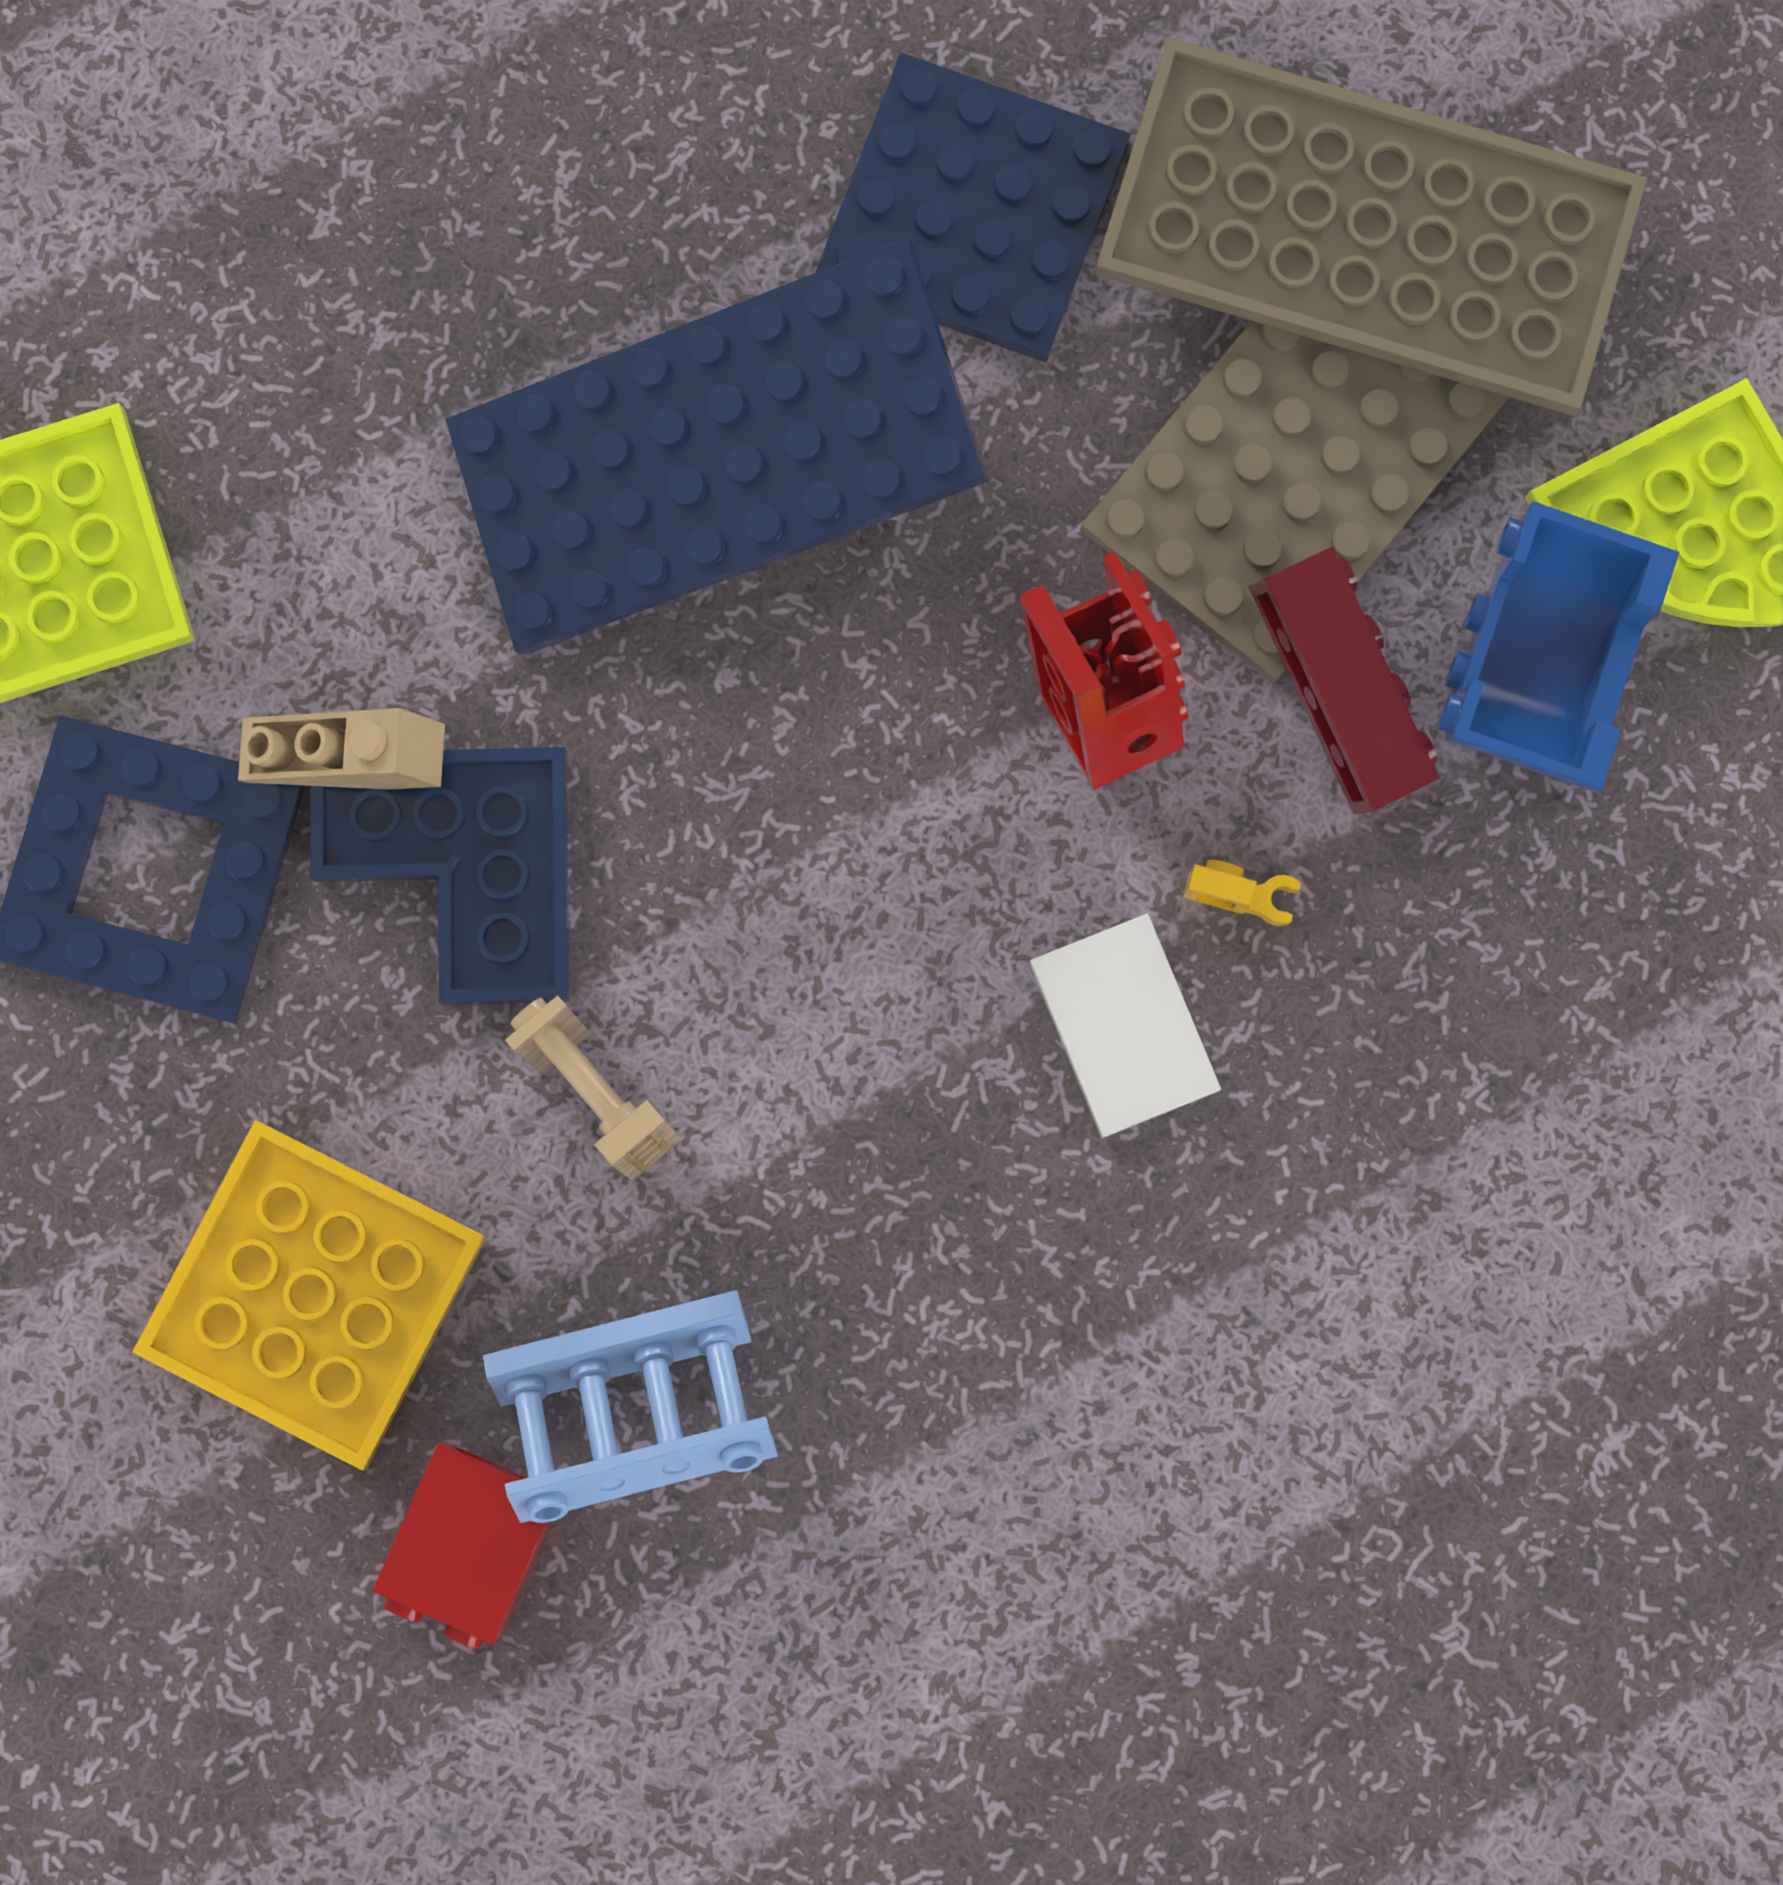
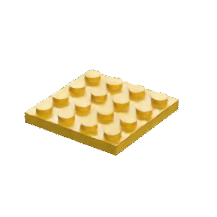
M255 1120L132 1353L364 1471L368 1469L487 1236Z

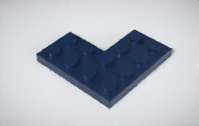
M565 747L443 750L441 787L370 789L310 786V879L314 882L438 879L439 1003L441 1005L532 1003L538 998H543L546 1003H549L557 995L563 1002H570L567 751Z

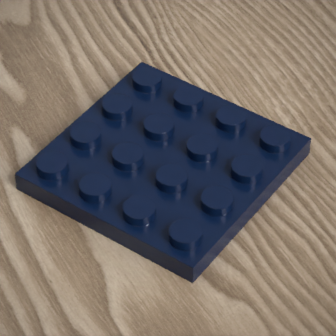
M900 52L815 273L907 237L913 244L939 325L1047 363L1128 147L1131 133Z

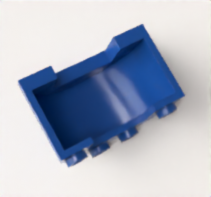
M1532 501L1521 520L1512 517L1508 519L1496 552L1504 557L1488 596L1477 593L1472 602L1464 629L1473 631L1474 634L1468 652L1465 653L1458 650L1451 663L1445 686L1455 689V692L1450 693L1446 700L1437 729L1446 732V740L1596 793L1603 788L1621 733V729L1613 727L1612 724L1643 629L1661 610L1679 552Z

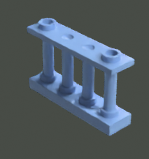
M737 1290L483 1355L486 1378L500 1407L509 1404L516 1405L528 1478L506 1483L505 1489L507 1498L520 1523L527 1521L537 1523L552 1522L564 1517L569 1510L724 1470L729 1472L748 1471L759 1466L763 1460L778 1457L766 1416L748 1421L732 1350L738 1345L752 1341ZM699 1355L707 1356L722 1428L683 1437L669 1366L676 1361ZM637 1371L643 1372L658 1444L619 1454L605 1383L610 1378ZM578 1388L580 1389L593 1461L554 1471L542 1399L548 1394Z

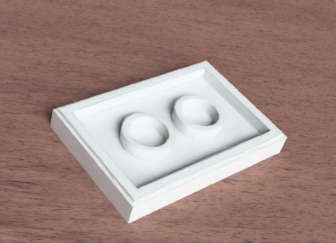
M1148 913L1030 960L1029 964L1101 1139L1222 1090Z

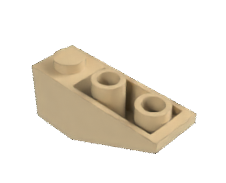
M402 708L243 718L238 781L261 784L370 789L441 787L445 724Z

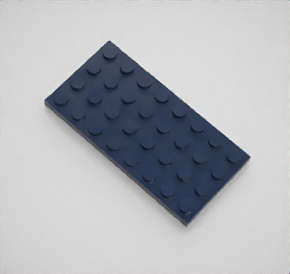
M907 237L445 419L515 652L522 655L543 649L989 482L913 244Z

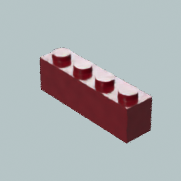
M1333 546L1249 585L1248 588L1353 814L1374 812L1439 780L1440 778L1434 767V764L1437 763L1435 748L1427 734L1422 730H1417L1407 709L1411 704L1408 689L1397 673L1390 672L1381 652V649L1384 648L1382 633L1375 620L1368 614L1364 615L1354 594L1357 591L1355 574L1343 557H1337Z

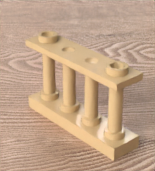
M558 995L548 1004L543 998H538L525 1007L511 1021L510 1024L516 1031L506 1038L505 1041L513 1051L542 1075L553 1066L560 1071L602 1121L598 1128L605 1136L596 1142L594 1146L612 1167L627 1178L634 1181L682 1140L647 1100L636 1108L630 1101L624 1103L577 1047L591 1033Z

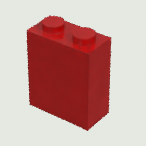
M438 1443L372 1592L387 1598L383 1607L399 1617L417 1623L420 1622L423 1614L447 1625L443 1633L446 1637L470 1648L480 1649L483 1641L491 1645L498 1642L503 1635L552 1522L537 1523L533 1521L520 1523L507 1498L505 1484L528 1477L451 1443Z

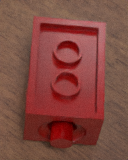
M1114 551L1103 556L1107 592L1071 609L1059 613L1044 585L1020 595L1038 692L1093 790L1184 748L1182 722L1189 719L1184 701L1178 692L1185 688L1184 678L1175 661V658L1182 654L1178 639L1168 621L1163 619L1156 622L1148 609L1152 605L1147 586L1139 572L1133 570L1127 573ZM1098 639L1096 645L1091 649L1080 646L1088 640Z

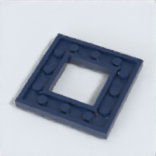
M60 715L0 910V962L236 1024L305 785L245 783L238 781V761ZM107 795L223 825L188 944L72 914Z

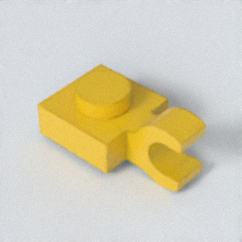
M1207 860L1206 867L1195 864L1191 869L1182 898L1240 914L1245 912L1253 914L1274 926H1287L1291 923L1293 914L1277 910L1271 902V896L1273 892L1278 890L1297 894L1300 890L1301 882L1296 878L1288 875H1277L1261 885H1256L1257 881L1243 878V868L1218 860Z

